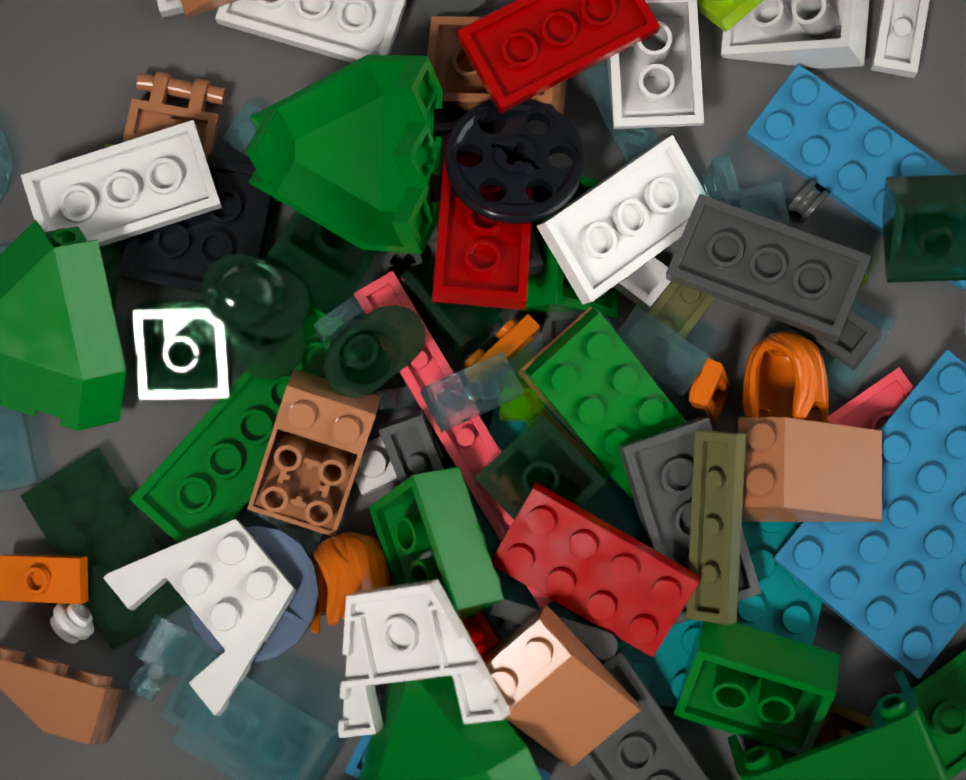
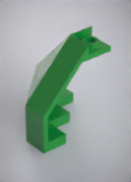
M366 55L249 116L256 129V133L246 149L255 167V171L248 183L362 250L423 254L439 220V202L431 201L432 174H440L441 137L433 136L434 109H442L443 90L429 57Z
M35 220L0 254V406L34 417L40 411L61 418V426L77 431L118 422L121 417L126 367L98 239L88 241L78 226L44 232L37 220Z
M451 675L387 683L380 705L384 729L377 734L371 735L358 780H542L528 747L505 718L497 721L463 723L454 679Z

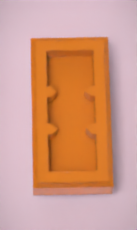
M708 358L701 373L696 376L692 384L689 402L698 418L702 416L709 417L711 425L714 426V424H717L732 387L723 365Z
M12 553L0 555V601L83 604L89 602L88 556Z

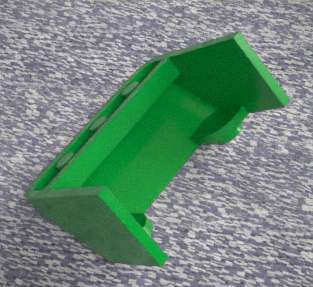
M903 670L893 673L902 694H890L879 700L871 713L873 726L786 760L783 759L779 750L766 746H756L744 753L736 734L727 737L739 780H950V777Z

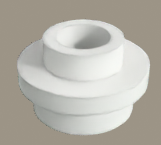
M58 603L54 607V615L50 618V625L61 639L68 643L76 644L80 640L88 639L93 634V616L85 605Z

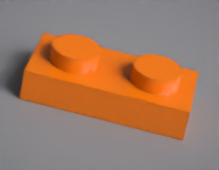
M529 314L520 322L515 317L512 318L496 333L495 336L499 341L487 352L481 347L465 361L463 367L467 371L462 374V382L474 395L540 335L538 323Z

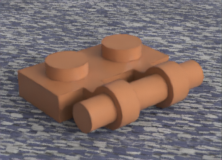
M157 71L155 75L140 72L137 77L136 88L137 90L151 92L149 101L131 99L122 141H129L194 120L205 155L208 158H212L221 118L219 114L205 112V107L207 103L224 105L227 89L212 86L209 80L196 78L194 82L174 79L171 73ZM169 96L190 99L188 108L167 105L166 101Z

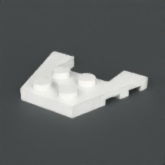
M236 519L109 572L103 577L125 606L133 611L169 581L225 649V652L189 682V685L215 716H220L226 710L230 703V697L239 682L244 680L251 668L250 664L263 642H267L297 592V589L241 522Z
M438 579L355 591L346 596L342 654L347 655L345 680L341 682L340 699L344 700L343 718L338 721L339 738L372 735L384 729L374 686L377 684L451 675L454 679L464 724L503 720L510 715L505 699Z

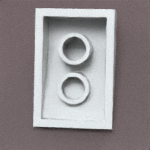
M645 0L660 25L658 33L607 59L613 129L703 126L704 110L697 0Z
M764 0L727 32L723 30L721 56L728 59L797 66L799 64L802 67L819 69L864 66L870 0Z

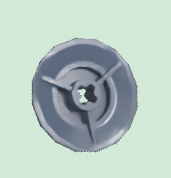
M255 525L246 527V530L297 589V592L267 642H263L251 664L278 658L300 642L315 618L320 594L316 567L302 544L281 530ZM190 607L192 623L204 643L220 655L224 653L225 649Z

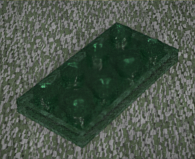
M97 447L20 495L56 555L88 556L89 602L85 604L113 650H118L188 605L173 585L167 581L133 611L125 606L103 577L109 572L163 549L136 505L129 500L130 495L100 448Z

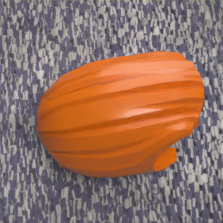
M779 331L769 334L768 337H765L753 346L748 356L744 373L742 405L745 417H789L827 423L829 409L827 374L824 359L813 341L792 331Z
M344 532L324 540L314 550L313 563L316 567L320 594L315 618L309 627L311 633L320 634V616L327 615V623L331 626H335L339 622V618L345 620L347 595L355 591L392 586V577L381 544L374 536Z

